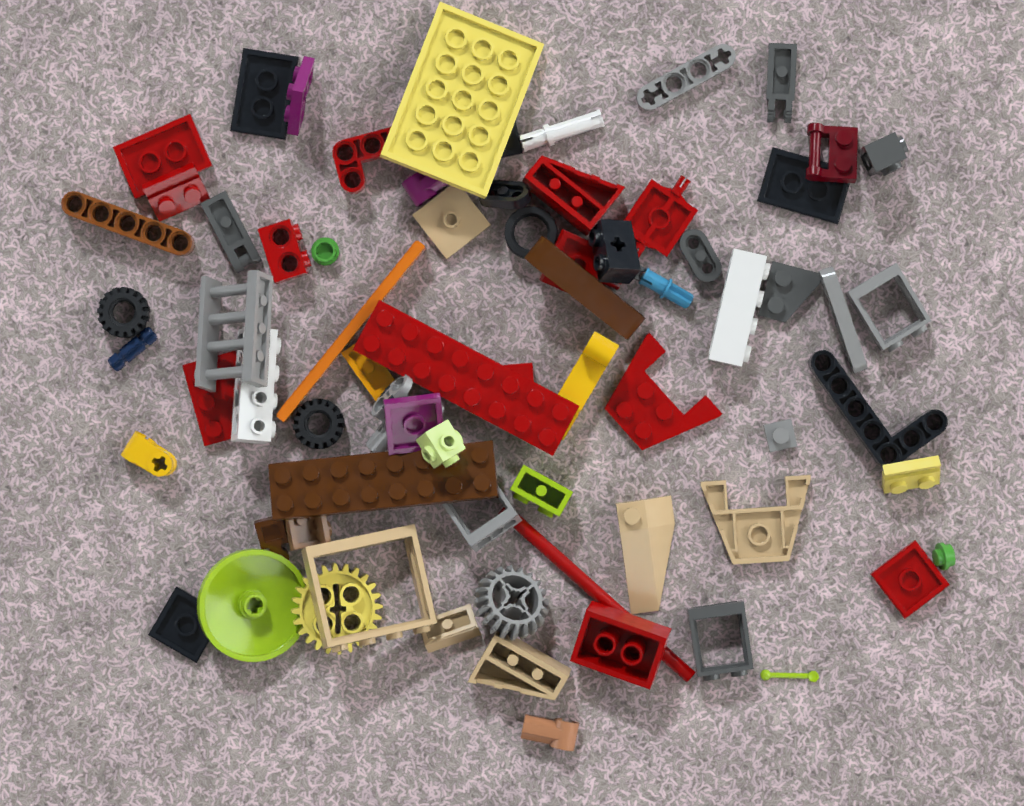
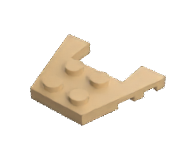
M811 475L784 476L786 506L728 509L726 480L700 482L701 489L733 565L790 560Z

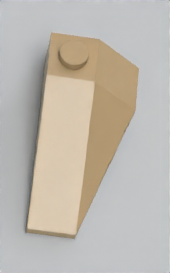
M671 495L615 503L631 614L659 611L675 526Z

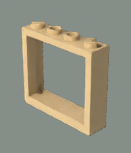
M415 524L312 545L301 550L323 650L331 648L332 653L348 650V644L359 642V647L375 644V638L386 636L387 641L402 638V632L413 630L414 635L429 632V626L437 623ZM404 540L422 619L332 638L314 559Z

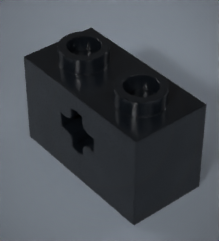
M600 219L590 231L588 238L589 245L592 246L593 267L597 271L598 281L630 284L641 270L632 223L625 220Z

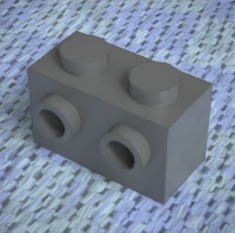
M896 132L865 145L858 153L870 177L879 172L886 176L903 167L901 162L907 158L905 153L908 152V147L903 137H897Z

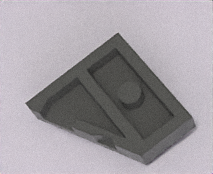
M772 261L758 316L786 323L821 283L819 273Z

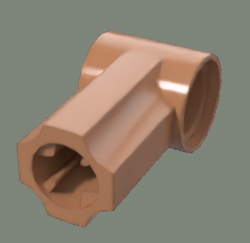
M525 714L521 738L546 743L550 747L560 750L574 751L580 723L572 721V723L565 722L561 718L553 720Z

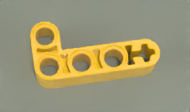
M594 331L558 395L579 405L562 440L565 439L619 347L618 344Z

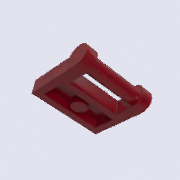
M821 123L808 124L807 135L810 136L809 167L806 168V179L810 181L855 184L857 180L858 127L825 126ZM821 138H828L827 169L820 168Z

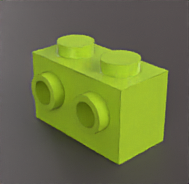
M524 464L510 490L515 492L512 496L513 498L526 505L529 500L539 505L537 511L550 518L554 514L560 517L573 493L572 490Z

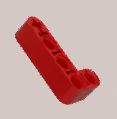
M391 127L343 139L334 145L332 154L342 188L347 193L358 194L363 191L366 186V176L362 163L381 159L380 154ZM371 139H376L381 143L380 150L373 154L368 153L365 149L366 143ZM345 146L353 149V156L348 161L340 160L338 156L339 150ZM353 173L358 174L361 178L360 184L355 188L347 187V176Z

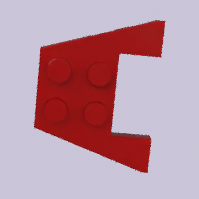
M650 333L645 336L604 408L641 450L722 415L721 411L706 395L683 414L648 376L645 370L666 352Z

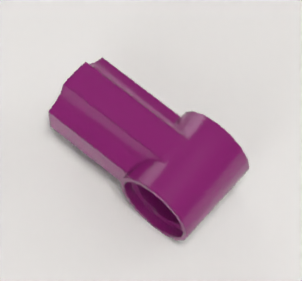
M418 172L401 183L416 207L421 206L422 202L428 198L435 197L439 190L448 186L446 183Z

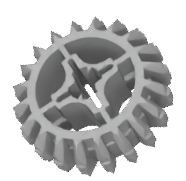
M512 565L507 566L505 570L500 566L494 572L492 570L489 571L485 578L480 580L478 583L479 588L474 592L476 599L473 602V606L479 608L476 612V617L484 618L481 626L489 625L491 627L490 634L498 631L500 638L504 639L508 634L511 641L515 640L518 636L523 640L529 634H535L538 630L537 628L544 624V618H546L549 611L546 609L549 605V599L544 598L547 589H539L541 580L534 582L531 579L533 572L525 575L523 574V567L518 568L515 572ZM492 592L495 594L494 598L498 603L497 608L493 603ZM525 598H527L529 602L530 613L527 611L529 608L525 603ZM518 600V601H517L516 603H514L513 605L510 603V604H508L507 606H505L507 603H509V601H511V602L513 603L514 601Z

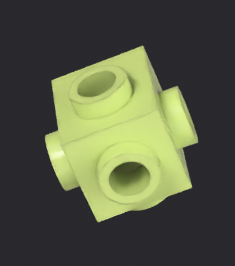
M448 419L416 439L421 448L423 458L432 465L433 469L441 464L445 468L460 460L458 454L466 449L462 436L457 430H454Z

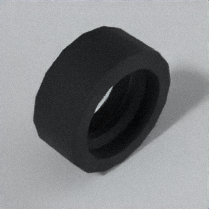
M526 206L518 209L510 215L505 224L504 236L507 246L513 254L522 259H525L524 257L530 249H525L517 243L514 231L517 223L523 218L531 216L542 220L547 227V239L554 245L556 243L558 230L555 220L549 212L540 207Z

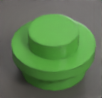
M320 238L312 245L311 255L318 264L324 266L331 265L339 257L338 244L331 238Z
M943 542L937 543L932 551L933 562L942 571L948 570L956 562L953 547L951 544L945 545Z

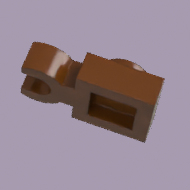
M272 516L254 521L261 549L270 548L271 552L281 554L289 560V552L286 548L282 547V544L289 543L284 521H273Z

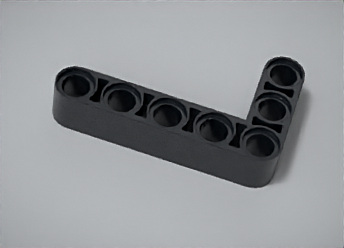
M819 350L810 356L808 360L810 371L878 465L902 462L943 433L947 428L948 419L942 411L927 410L890 435L831 352ZM819 355H824L829 360V366L825 371H820L815 366V359ZM835 378H840L845 383V390L841 394H836L832 391L831 383ZM852 401L859 402L862 407V411L857 417H853L848 413L847 407ZM931 414L937 415L940 419V425L935 430H931L927 426L926 421ZM868 424H874L878 429L877 437L873 440L867 439L864 435V429ZM909 430L914 431L917 435V441L911 447L907 446L903 440L904 434ZM885 447H890L894 451V458L889 463H885L880 457L881 450Z

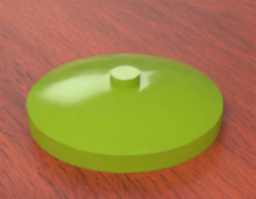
M244 549L225 556L207 573L198 593L197 614L204 635L219 651L240 661L261 662L283 654L301 636L297 632L302 627V624L294 625L292 622L299 617V614L291 613V609L298 607V604L291 599L301 595L295 589L296 587L304 588L306 586L302 580L303 576L289 560L268 550Z

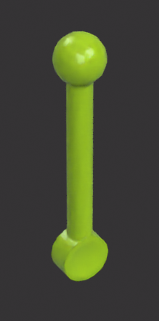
M765 669L761 671L760 677L765 681L770 678L809 679L811 682H816L819 679V674L816 671H810L809 673L770 672Z

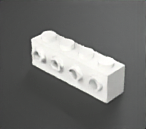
M738 249L732 250L707 360L742 367L743 362L748 363L752 346L747 345L749 334H755L758 322L757 318H753L755 307H761L764 291L760 290L762 279L767 280L770 270V263H766L767 256Z
M245 327L238 330V339L244 338ZM270 329L267 387L257 388L242 382V377L235 378L231 431L232 442L266 444L271 442V438L275 436L276 423L272 421L273 410L277 407L278 397L277 393H274V383L279 378L276 354H279L281 349V339L277 337L278 330ZM237 350L236 366H242L243 350Z

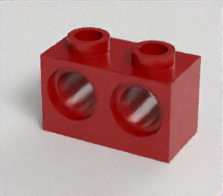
M287 219L258 229L274 283L279 284L309 274L307 267L312 265L307 250L301 251L299 241L303 240V236L298 223L293 225L292 220ZM279 230H286L289 233V240L284 245H278L275 242L274 237ZM293 256L297 259V268L292 272H287L283 268V262L287 257Z

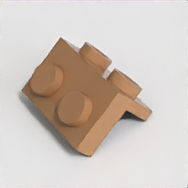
M326 516L284 520L290 551L331 542L332 527Z

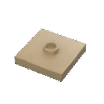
M451 185L412 215L446 259L450 258L491 226L466 192Z

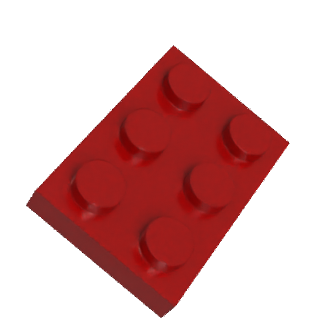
M191 114L113 147L136 200L146 196L143 192L142 184L189 163H194L198 173L213 167Z
M237 350L218 355L217 368L236 367ZM196 361L182 365L204 446L230 440L235 378L216 380V392H209L195 387L194 372Z

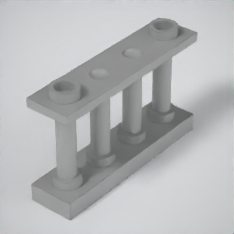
M259 270L248 271L247 283L222 286V282L208 276H201L197 356L194 372L195 387L209 392H216V380L241 377L242 382L257 388L267 387L273 276ZM246 295L245 311L220 313L221 297ZM245 322L244 338L219 341L220 325ZM243 350L242 366L217 368L218 352Z

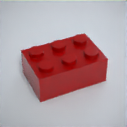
M591 601L586 609L570 661L650 690L655 681L672 628Z

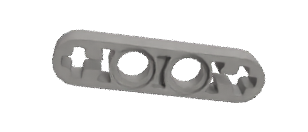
M727 44L717 45L644 85L637 93L636 100L639 107L645 111L655 110L726 71L735 62L736 54L734 49ZM718 50H722L723 53L729 52L728 64L720 61L714 64V68L717 70L712 72L711 66L705 57L710 56V61L718 57ZM701 63L705 66L706 75L703 78L697 79L691 75L690 68L693 64ZM668 78H679L682 83L681 89L677 92H670L666 88ZM660 83L662 91L668 97L662 99V94L654 98V105H650L649 102L643 103L644 92L648 90L652 94L658 91L655 85Z
M832 266L819 270L820 281L851 370L854 374L868 369L836 272Z

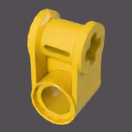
M135 430L121 456L157 477L172 474L177 467L175 456L159 446L151 438L146 439V435ZM166 458L164 463L167 465V469L159 470L160 464L157 463V459Z

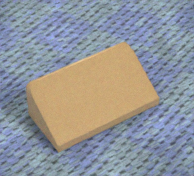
M471 604L436 615L437 623L429 626V632L421 633L428 653L481 635Z

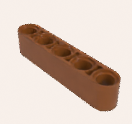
M71 191L62 198L61 206L63 211L76 219L177 256H188L195 249V240L192 235L181 229L80 192ZM79 197L83 203L82 208L78 212H72L70 202L72 199ZM106 207L109 211V216L107 220L99 222L96 219V212L99 208ZM126 217H133L135 227L131 231H124L122 228L123 220ZM155 226L160 227L162 231L160 239L151 241L148 237L149 230ZM179 236H185L188 239V246L183 251H177L174 245L175 240Z

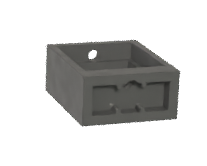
M738 600L687 608L697 677L703 676V681L720 679V674L731 672V677L748 675L747 670L754 669L744 601ZM737 614L744 661L703 667L696 620Z

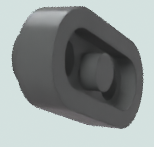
M697 229L686 231L680 238L679 246L694 275L702 282L716 280L721 274L722 265L706 235ZM696 239L699 243L698 248L691 249L688 246V241ZM704 263L711 264V273L706 274L702 271Z

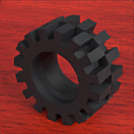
M113 288L112 291H107L104 294L105 297L103 299H100V307L97 308V313H99L98 321L102 324V328L113 336L120 338L136 336L141 330L145 329L147 321L149 322L150 307H148V301L140 292L132 288ZM125 301L133 306L134 317L130 322L122 324L114 318L113 311L118 303Z
M325 399L306 401L297 409L293 418L295 436L303 445L312 449H325L334 445L342 436L345 426L343 414L338 406ZM315 413L325 414L330 422L328 431L322 435L313 434L308 427L309 418Z

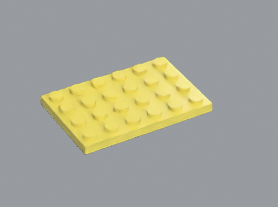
M439 2L380 157L485 199L544 44Z

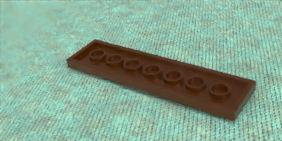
M490 440L463 443L466 449L458 454L460 460L447 468L441 464L433 469L432 465L423 458L421 450L389 455L388 451L268 464L272 520L282 521L499 498L494 442Z

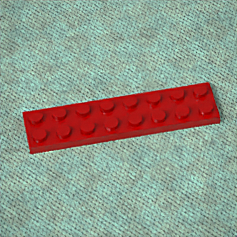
M381 300L376 304L353 348L354 351L403 377L406 374L413 379L414 383L433 393H440V396L552 456L579 408V405Z

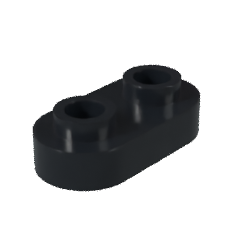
M493 180L487 197L485 199L478 198L484 207L522 209L530 203L532 194L525 182Z

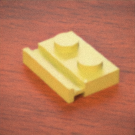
M939 455L882 465V487L884 494H900L915 488L929 489L939 484L941 467Z

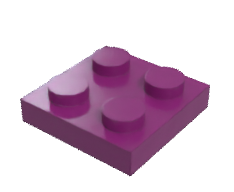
M440 393L383 400L387 451L389 455L421 450L416 439L443 422Z

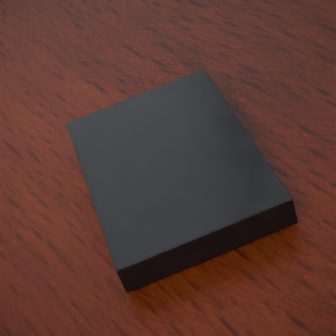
M243 48L230 128L231 132L286 140L288 122L284 121V115L287 105L291 103V100H286L289 83H293L295 66H298L299 62L298 56Z
M772 147L757 202L838 225L850 183L807 180L806 168L809 167V157ZM820 161V168L827 169L828 163Z

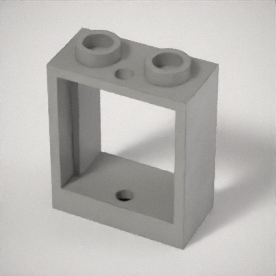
M897 263L845 293L880 351L886 348L889 352L904 344L901 340L909 334L913 338L928 330L926 324L932 321ZM894 278L918 320L884 340L859 298Z
M499 485V500L506 510L472 533L453 504H443L475 552L522 521Z

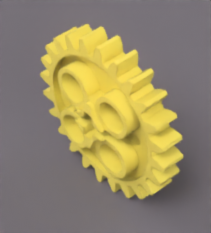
M333 563L331 571H328L325 565H321L322 573L318 574L320 587L327 588L329 591V598L324 602L326 614L331 621L329 626L331 637L336 638L369 629H376L377 626L373 624V620H380L382 617L376 614L375 610L383 608V605L374 601L381 596L378 592H371L376 584L374 582L365 583L369 575L365 573L358 577L359 568L357 567L350 573L346 563H344L341 570H338L337 564ZM303 577L302 580L306 586L304 588L296 587L295 589L301 595L291 599L298 604V607L291 609V613L299 614V617L292 622L294 625L302 624L297 633L299 635L308 633L305 642L308 644L315 640L314 648L318 650L321 648L322 642L319 630L316 627L317 620L308 579ZM335 583L338 584V603L344 606V610L339 611L340 633L335 632L336 615L333 611H330V607L335 606L333 585ZM349 586H354L357 589V596L352 601H346L343 598V591ZM351 614L357 615L359 619L358 625L353 629H347L344 625L345 618ZM353 643L348 644V651L350 653L352 652ZM331 648L325 649L326 654H329Z

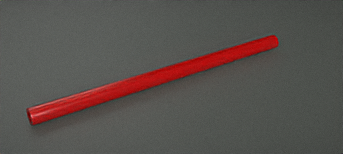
M505 507L498 514L506 510ZM520 516L522 521L513 528L594 601L629 613ZM666 646L662 661L685 682H688L696 672Z

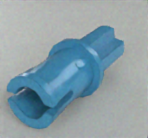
M648 267L638 282L659 294V298L665 297L684 309L690 306L694 298L693 294L672 283L673 279L667 280Z

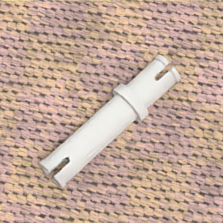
M598 109L551 126L548 124L542 125V129L521 134L519 138L524 152L547 144L549 147L553 146L556 141L599 127H605L601 112Z

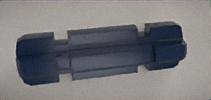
M146 327L140 332L141 335L139 337L135 336L120 348V353H114L108 358V363L115 371H120L126 366L125 363L127 361L130 363L147 349L146 345L150 346L158 339L156 333L150 327Z

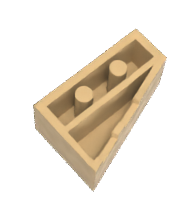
M495 631L471 673L468 682L556 700L570 675L571 668L518 638L511 641L508 634L504 639L500 638L499 632Z

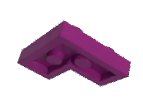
M304 56L301 66H295L293 83H289L286 100H291L290 105L286 107L284 121L288 122L287 134L299 135L305 115L306 98L312 83L315 58Z

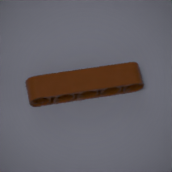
M544 236L539 238L524 257L531 265L625 339L629 340L646 319Z

